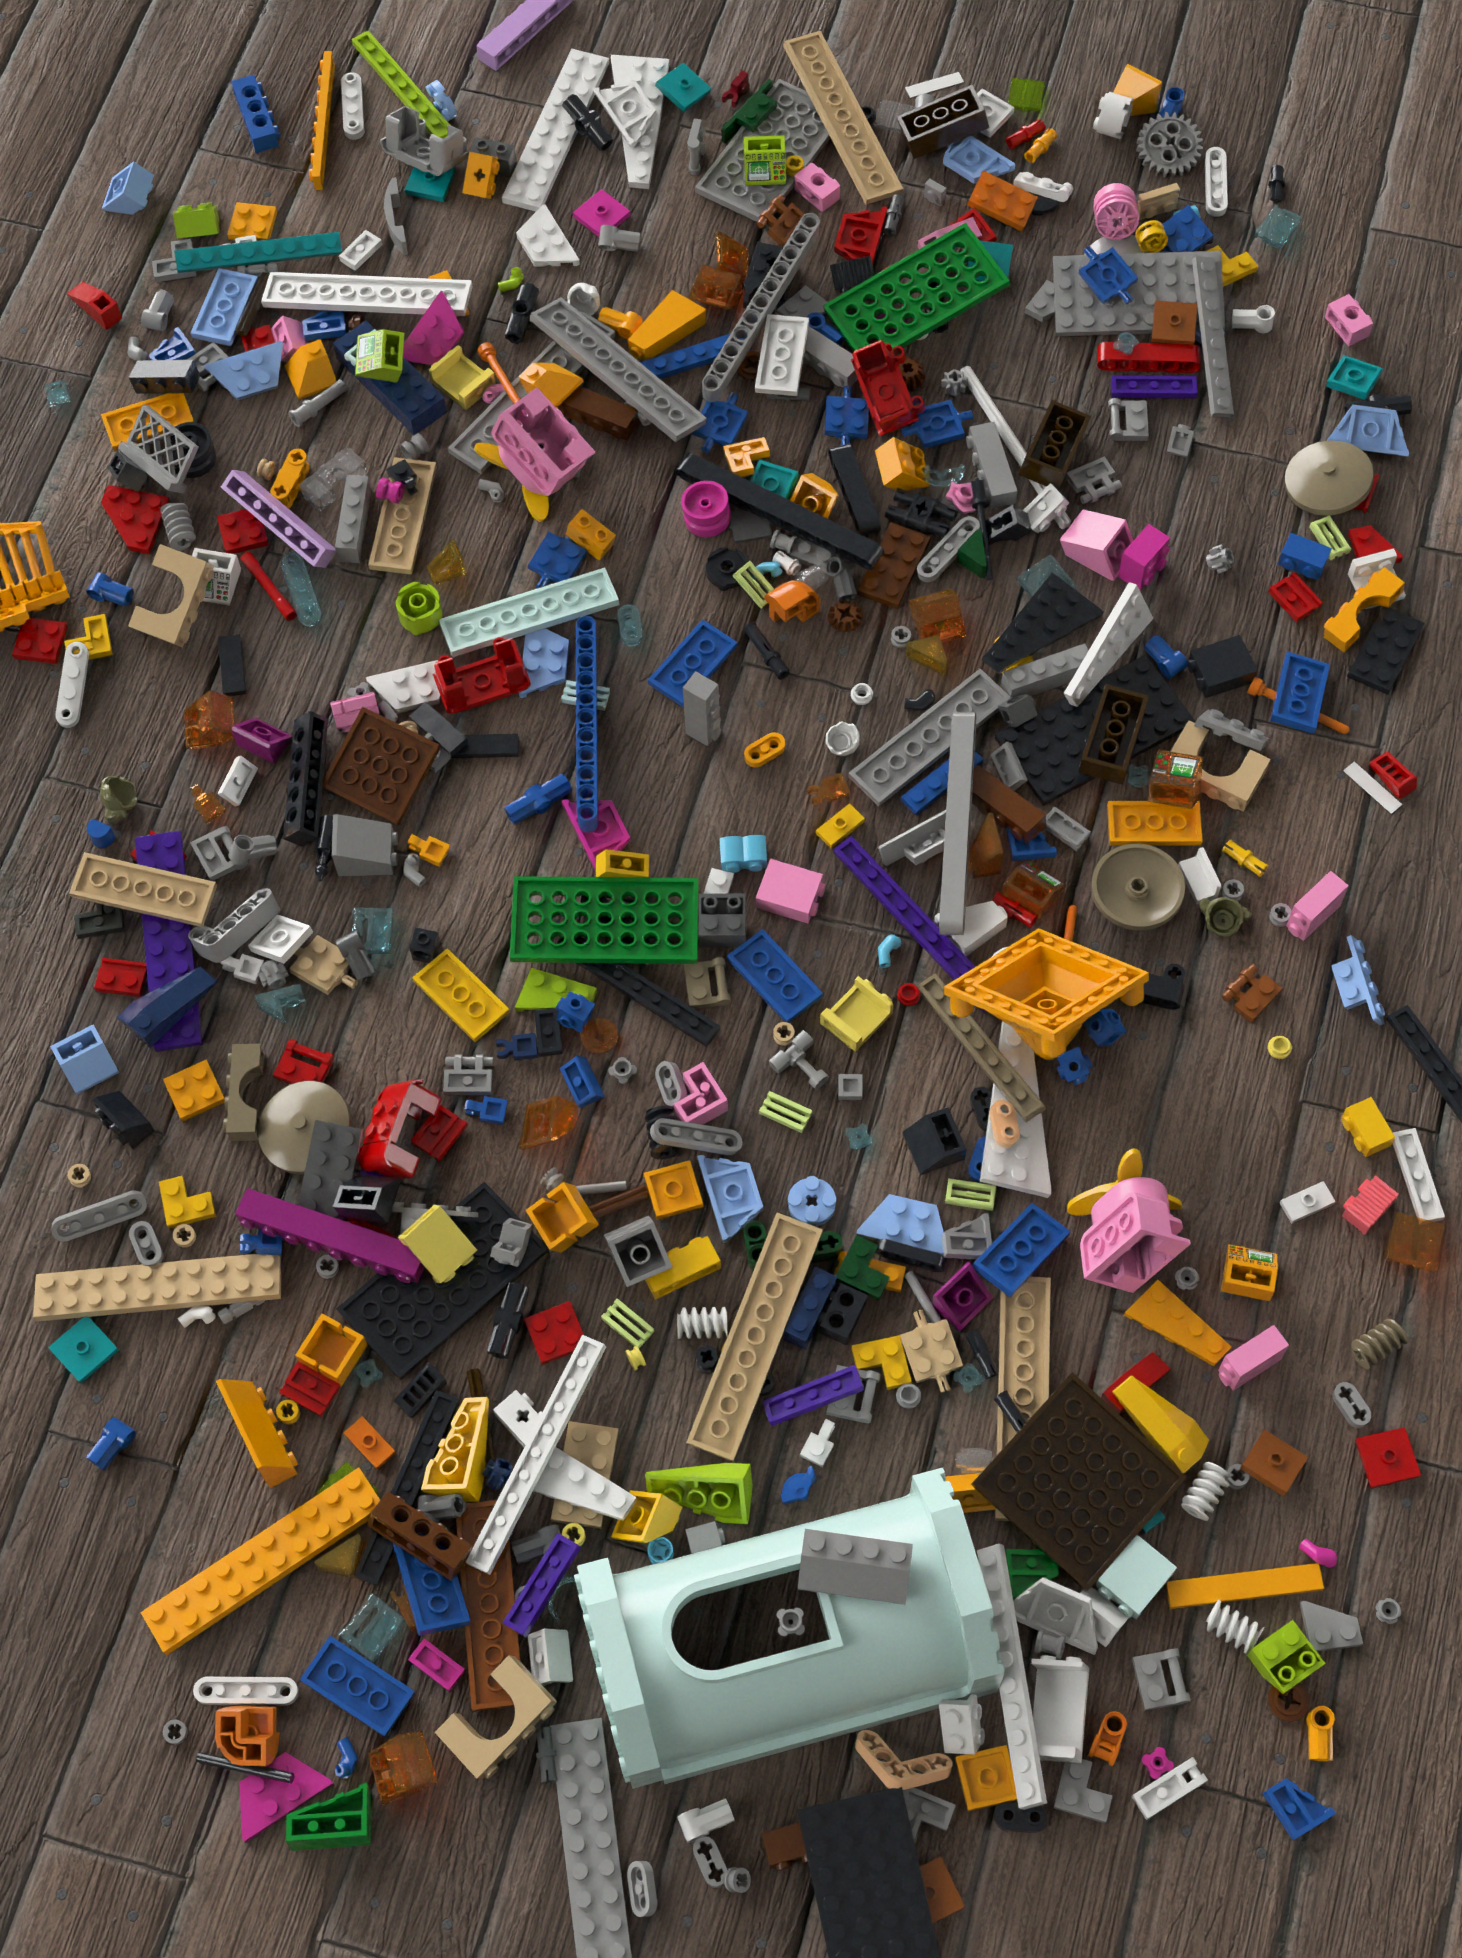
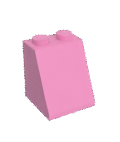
M1082 510L1068 530L1062 535L1060 542L1066 556L1114 581L1119 575L1123 552L1133 542V538L1125 519Z

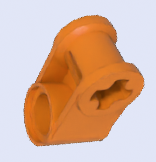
M1113 1711L1104 1717L1088 1753L1089 1757L1096 1756L1109 1762V1765L1113 1767L1127 1726V1721L1123 1714ZM1112 1718L1118 1720L1121 1729L1117 1732L1109 1730L1107 1720Z

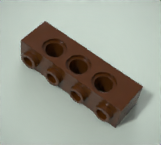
M387 1492L370 1512L368 1521L370 1528L450 1581L454 1579L466 1564L472 1546L464 1538L457 1537L449 1532L444 1525L429 1519L423 1511L408 1505L400 1496H394ZM396 1519H402L405 1522H398ZM416 1533H424L425 1536H419ZM442 1546L445 1547L446 1550H440L437 1547Z

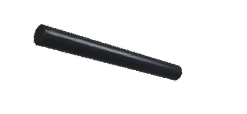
M199 1752L196 1757L197 1763L292 1784L295 1778V1774L265 1766L231 1764V1761L225 1757Z

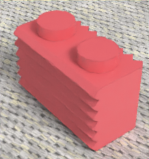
M1374 1176L1371 1181L1366 1179L1358 1188L1360 1191L1359 1195L1356 1198L1351 1196L1343 1205L1345 1211L1342 1217L1354 1225L1355 1228H1358L1363 1234H1366L1399 1195L1377 1176Z

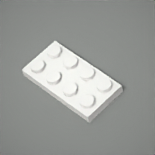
M767 314L755 383V393L798 395L809 318Z

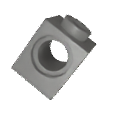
M715 1521L685 1529L691 1554L722 1546L721 1544L726 1543L722 1528L717 1529Z

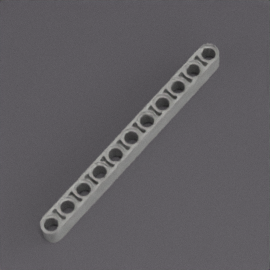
M807 213L801 218L702 381V392L705 400L715 402L721 398L764 327L767 314L771 315L818 238L820 220L816 214Z
M976 712L952 713L939 918L940 935H964Z

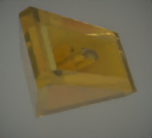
M451 540L426 567L433 584L438 585L465 575L463 558L455 540Z
M939 635L907 643L905 657L942 675L946 674L948 661Z
M358 1533L314 1562L320 1572L355 1578L353 1575L360 1562L365 1543Z

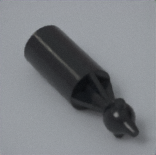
M330 815L320 817L318 838L316 839L314 850L319 865L315 867V874L319 882L327 876L328 867L326 865L332 859L333 816Z

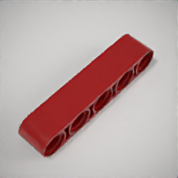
M1103 342L1097 347V367L1104 371L1195 373L1201 369V351L1199 346L1192 344Z

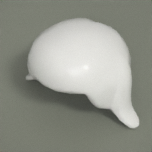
M577 283L570 288L567 302L580 313L584 311L593 316L600 306V296L596 287L586 283Z

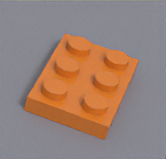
M983 170L967 205L1022 232L1038 197Z

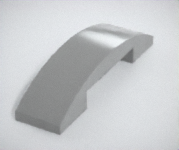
M395 177L391 179L387 187L384 210L388 231L393 243L403 255H408L403 225H395L393 208L401 207L398 184Z

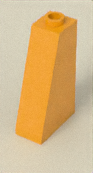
M672 290L628 339L629 353L634 358L642 361L657 356L702 327L707 322L706 309Z

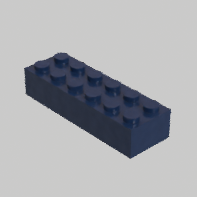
M364 321L333 343L336 358L354 376L356 365L353 366L350 360L347 361L344 354L357 344V337L359 335L370 333L374 330L367 321ZM404 357L402 373L397 383L355 376L413 436L447 413L444 397Z

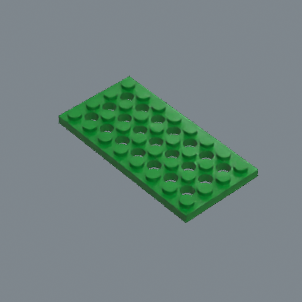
M965 222L824 304L823 308L853 351L870 345L868 341L873 338L884 341L885 345L890 343L892 349L895 346L904 348L1010 286V280ZM956 247L964 248V250L959 253L954 251ZM943 257L946 258V261L938 263L936 259ZM971 261L975 262V265L966 267L965 263ZM923 267L929 269L926 273L918 272ZM949 272L957 273V275L952 278L947 276ZM978 276L986 277L982 282L975 280ZM903 278L911 279V281L906 284L900 282ZM932 282L940 284L936 288L929 287V284ZM962 286L969 288L965 292L958 291V288ZM886 288L893 290L890 294L882 293ZM916 292L922 294L919 298L911 297ZM942 297L950 298V301L946 303L940 302L939 300ZM867 299L875 300V302L870 305L864 303ZM896 303L904 304L900 309L893 308ZM925 307L933 309L929 313L922 312V309ZM850 309L857 310L854 315L847 314V311ZM879 313L886 315L883 319L875 318ZM906 318L915 319L914 322L910 324L904 322ZM860 324L868 325L864 330L857 328ZM889 328H895L897 330L893 334L886 333V331Z
M514 876L510 962L697 964L698 878ZM534 895H539L542 897V900L534 903L530 901V898ZM558 895L566 898L562 903H556L553 899ZM579 896H586L589 898V900L585 903H579L576 901V899ZM603 896H609L612 898V900L609 903H602L599 901V899ZM626 896L635 898V901L630 904L622 900ZM654 896L658 901L650 904L646 902V899ZM676 896L681 899V902L672 904L669 902V899ZM534 915L542 918L538 923H532L529 919ZM555 916H562L565 918V920L562 923H555L552 921V919ZM579 916L588 918L587 922L582 924L577 923L575 920ZM602 916H608L611 918V921L603 924L599 922V919ZM630 916L635 920L631 924H625L622 922V919ZM653 916L658 921L654 924H648L645 919ZM671 917L681 919L678 924H671L668 920ZM531 936H538L541 939L535 944L528 941ZM555 936L564 938V941L560 944H555L551 940ZM583 936L587 938V941L584 944H578L575 942V939ZM606 936L611 941L607 944H601L598 942V939ZM624 937L634 939L631 944H624L621 940ZM654 937L657 939V942L649 945L645 943V939ZM672 937H677L681 941L677 945H672L668 940Z

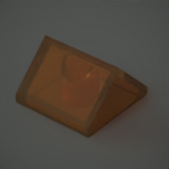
M717 230L715 232L718 284L744 283L749 269L748 248Z

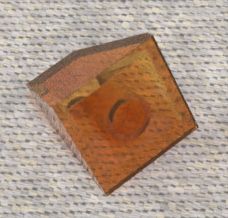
M988 813L969 849L968 871L972 872L973 879L998 875L1001 872L1003 849L993 813Z
M553 1096L527 1104L519 1149L526 1150L554 1142L575 1128L579 1105L560 1096Z

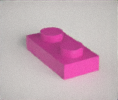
M425 1638L408 1659L409 1662L448 1692L453 1689L465 1673L463 1667Z

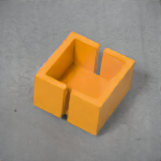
M562 1182L546 1194L549 1199L542 1197L526 1209L527 1214L549 1250L562 1253L577 1242L576 1236L583 1237L599 1225L576 1186L566 1182Z
M321 1314L295 1356L300 1363L318 1373L321 1372L322 1375L337 1382L342 1387L368 1344L363 1335L346 1326L343 1328L341 1323Z

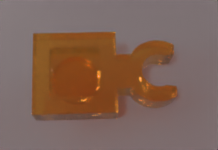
M842 773L821 779V786L812 785L807 788L808 795L812 793L818 794L816 797H812L813 805L819 804L823 798H827L828 802L850 796V790Z

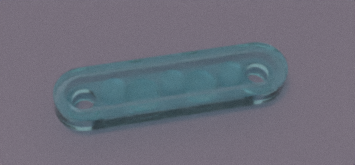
M287 552L282 557L281 568L298 619L305 626H316L321 618V610L304 559L296 552Z

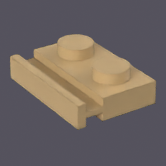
M1174 183L1139 194L1140 200L1137 203L1139 220L1151 218L1176 209L1179 197L1178 191H1180L1178 184Z

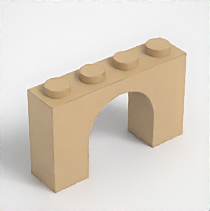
M160 544L152 565L175 574L181 579L184 586L183 600L177 609L168 614H157L136 606L128 626L183 648L184 643L189 639L190 627L197 618L199 604L205 598L207 583L213 577L214 566L204 560Z
M1188 721L1169 753L1170 758L1166 759L1168 764L1163 766H1167L1166 769L1163 768V770H1166V776L1169 778L1175 777L1174 780L1181 778L1180 782L1186 783L1189 788L1197 789L1212 799H1218L1226 803L1232 809H1239L1244 812L1263 779L1271 759L1250 750L1240 768L1229 776L1217 777L1210 775L1200 767L1199 763L1196 764L1198 766L1194 769L1196 771H1194L1195 773H1193L1192 778L1169 775L1173 756L1197 759L1207 740L1209 730L1204 727L1202 729L1194 727L1195 723Z
M508 1655L490 1674L510 1695L515 1707L513 1724L505 1735L498 1739L488 1740L479 1735L465 1718L458 1713H453L435 1731L437 1736L477 1779H484L485 1777L489 1779L499 1769L497 1764L503 1758H510L518 1749L516 1745L522 1738L524 1740L528 1739L536 1730L534 1726L541 1719L543 1721L546 1720L555 1710L553 1706L557 1701L515 1656Z

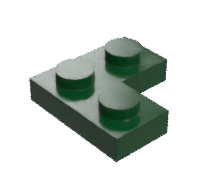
M856 1235L835 1276H837L838 1282L879 1301L890 1277L869 1267L877 1252L878 1245Z

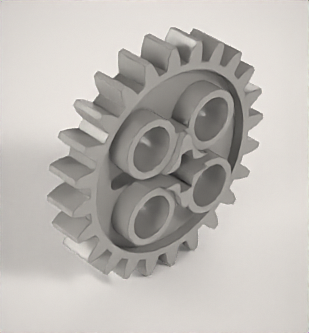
M1165 112L1164 118L1157 114L1156 121L1150 118L1149 124L1144 123L1143 130L1139 132L1140 137H1138L1136 142L1139 145L1136 151L1141 153L1138 158L1144 159L1143 166L1150 165L1149 172L1156 169V176L1160 172H1163L1164 178H1166L1167 173H1170L1172 178H1174L1176 172L1182 176L1184 170L1189 173L1191 166L1195 167L1196 160H1199L1201 157L1200 153L1203 150V147L1200 146L1203 139L1199 138L1201 131L1195 132L1197 124L1190 126L1191 119L1184 121L1183 114L1180 118H1176V112L1173 113L1172 117H1169L1168 113ZM1167 130H1174L1176 133L1171 134ZM1151 141H1157L1159 145H1154ZM1180 145H1185L1188 149H1182ZM1165 156H1168V157H1170L1172 160H1171V161L1165 160L1164 157H1165Z

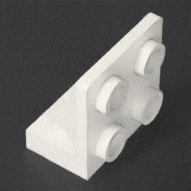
M1394 548L1352 560L1348 576L1355 591L1360 587L1364 588L1368 584L1371 575L1374 572H1379L1383 567L1396 575L1393 569L1397 557ZM1404 590L1403 593L1395 601L1402 600L1405 598L1406 594ZM1379 605L1370 606V607H1367V608H1365V609H1369V608L1376 607V606H1379Z

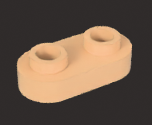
M998 1100L989 1111L993 1135L998 1145L1010 1148L1016 1144L1020 1137L1014 1106L1009 1101ZM1000 1108L1005 1109L1007 1113L1001 1112ZM1005 1130L1009 1131L1011 1136L1007 1135Z

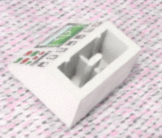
M194 548L193 557L204 560L214 566L213 577L207 583L203 601L230 605L241 572L237 555Z

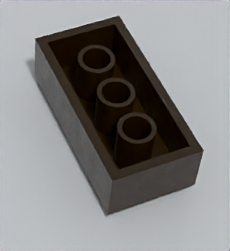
M973 85L897 116L902 135L913 159L922 157L990 128L985 109Z
M1051 400L1018 475L1046 487L1051 483L1059 491L1091 416Z
M1105 684L1083 752L1079 773L1123 785L1149 700L1148 695Z

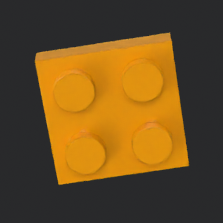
M237 202L227 233L228 239L235 240V238L255 235L256 241L270 240L277 216V208L275 206Z
M207 1059L163 1079L182 1122L225 1103V1098Z
M690 1160L644 1173L657 1220L703 1207V1201Z
M1007 1745L978 1751L975 1755L965 1754L955 1757L968 1811L1017 1800L1012 1764Z

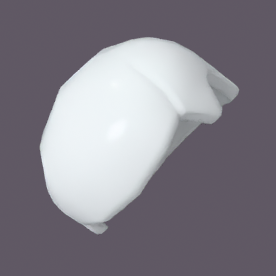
M839 722L826 733V745L835 755L847 756L854 753L859 746L860 733L854 724Z

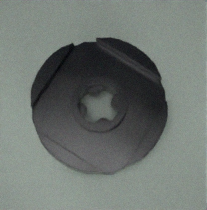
M728 547L719 548L713 551L707 558L706 576L719 590L726 591L729 588H735L740 584L733 577V574L748 562V559L740 550H728ZM723 566H732L730 571H724Z

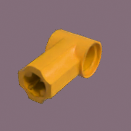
M607 307L601 309L598 321L617 331L622 338L627 340L643 322L642 318L635 312L629 311L624 314Z
M1318 1706L1309 1711L1306 1716L1309 1760L1333 1761L1332 1726L1335 1717L1332 1710L1326 1706ZM1317 1712L1325 1716L1326 1724L1324 1726H1319L1316 1723L1314 1717Z

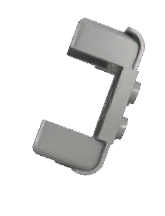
M403 106L386 116V137L380 140L381 147L387 154L396 157V159L403 161L407 165H412L423 172L439 176L465 161L469 156V153L466 152V138L463 137L462 130L448 125V136L442 139L432 134L430 139L426 138V121L419 118L418 111Z

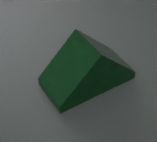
M977 529L958 549L957 562L980 578H985L987 564L982 531Z

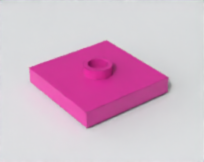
M602 189L573 212V217L598 237L602 225L618 227L631 216L630 210Z

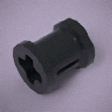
M708 1345L700 1347L696 1352L697 1368L701 1373L711 1374L715 1371L718 1363L716 1349ZM711 1357V1361L708 1360L706 1363H703V1359Z

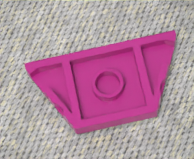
M443 291L438 293L405 341L403 357L407 361L433 365L435 362L440 361L449 350H453L465 333Z
M562 800V806L595 872L597 855L606 849L622 851L630 842V836L612 800L598 801L599 824L596 830L589 833L583 832L578 826L577 802Z
M284 1752L265 1767L294 1773L295 1778L292 1784L249 1775L239 1782L243 1841L247 1843L286 1817L287 1814L297 1810L333 1786V1782Z

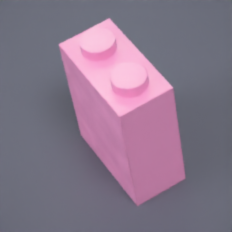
M770 859L756 895V908L808 924L811 916L815 917L819 904L816 901L818 896L822 897L825 891L826 884L823 883V874Z
M1330 871L1293 906L1286 925L1290 933L1304 941L1341 906L1349 885Z
M1275 1325L1226 1355L1218 1370L1219 1378L1225 1386H1230L1234 1391L1279 1362L1289 1344Z

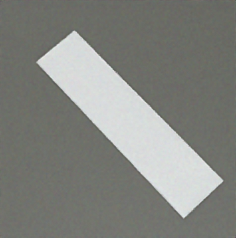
M957 72L908 86L905 89L911 98L963 83L964 81L960 73Z
M1353 762L1343 770L1391 814L1402 805L1357 763Z

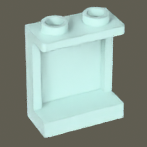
M1136 1535L1099 1578L1096 1587L1098 1588V1593L1108 1601L1112 1599L1118 1604V1609L1126 1617L1130 1618L1132 1616L1134 1619H1137L1166 1581L1171 1578L1177 1567L1140 1536Z

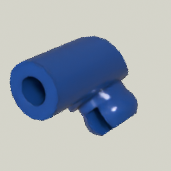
M346 1737L337 1742L343 1755L339 1766L335 1767V1774L340 1778L350 1777L358 1762V1756L349 1738Z

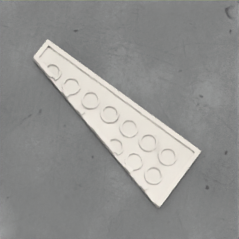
M611 55L614 85H624L636 81L657 113L634 148L630 147L622 135L629 187L649 189L664 102V94L655 85L656 81L668 74L669 59Z
M1002 1021L998 1049L1039 1098L1034 1051L1019 1037L1013 1027ZM994 1083L990 1108L998 1100H1007ZM1000 1108L1001 1112L1007 1113L1005 1109ZM1015 1110L1020 1137L1016 1144L1010 1148L1001 1147L996 1143L989 1116L980 1182L1048 1198L1051 1195V1184L1042 1114H1038L1026 1123ZM1005 1130V1133L1011 1136V1133Z

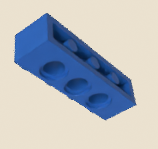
M254 74L232 80L233 92L255 152L258 153L279 147L277 138L280 137L277 125L273 126L272 124L275 123L272 111H267L269 108L267 98L261 95L264 94L261 82H256Z

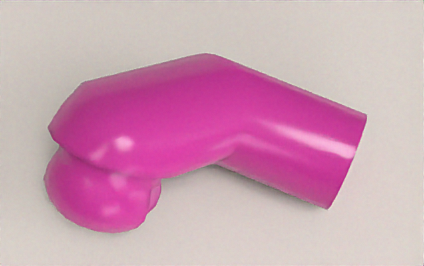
M1308 1539L1301 1542L1299 1549L1318 1564L1329 1568L1337 1564L1338 1556L1332 1549L1318 1547Z

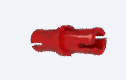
M1037 119L1028 126H1022L1019 128V131L1006 138L1007 146L1010 149H1014L1024 142L1031 141L1032 137L1045 131L1044 122L1041 119Z
M1000 892L996 893L992 899L997 906L1004 908L1007 917L1010 919L1015 918L1029 928L1035 924L1038 916L1023 908L1020 902H1014L1003 896Z

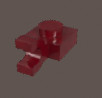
M740 71L731 82V88L723 93L722 102L726 103L727 100L732 99V107L736 108L740 97L749 90L750 84L747 72Z

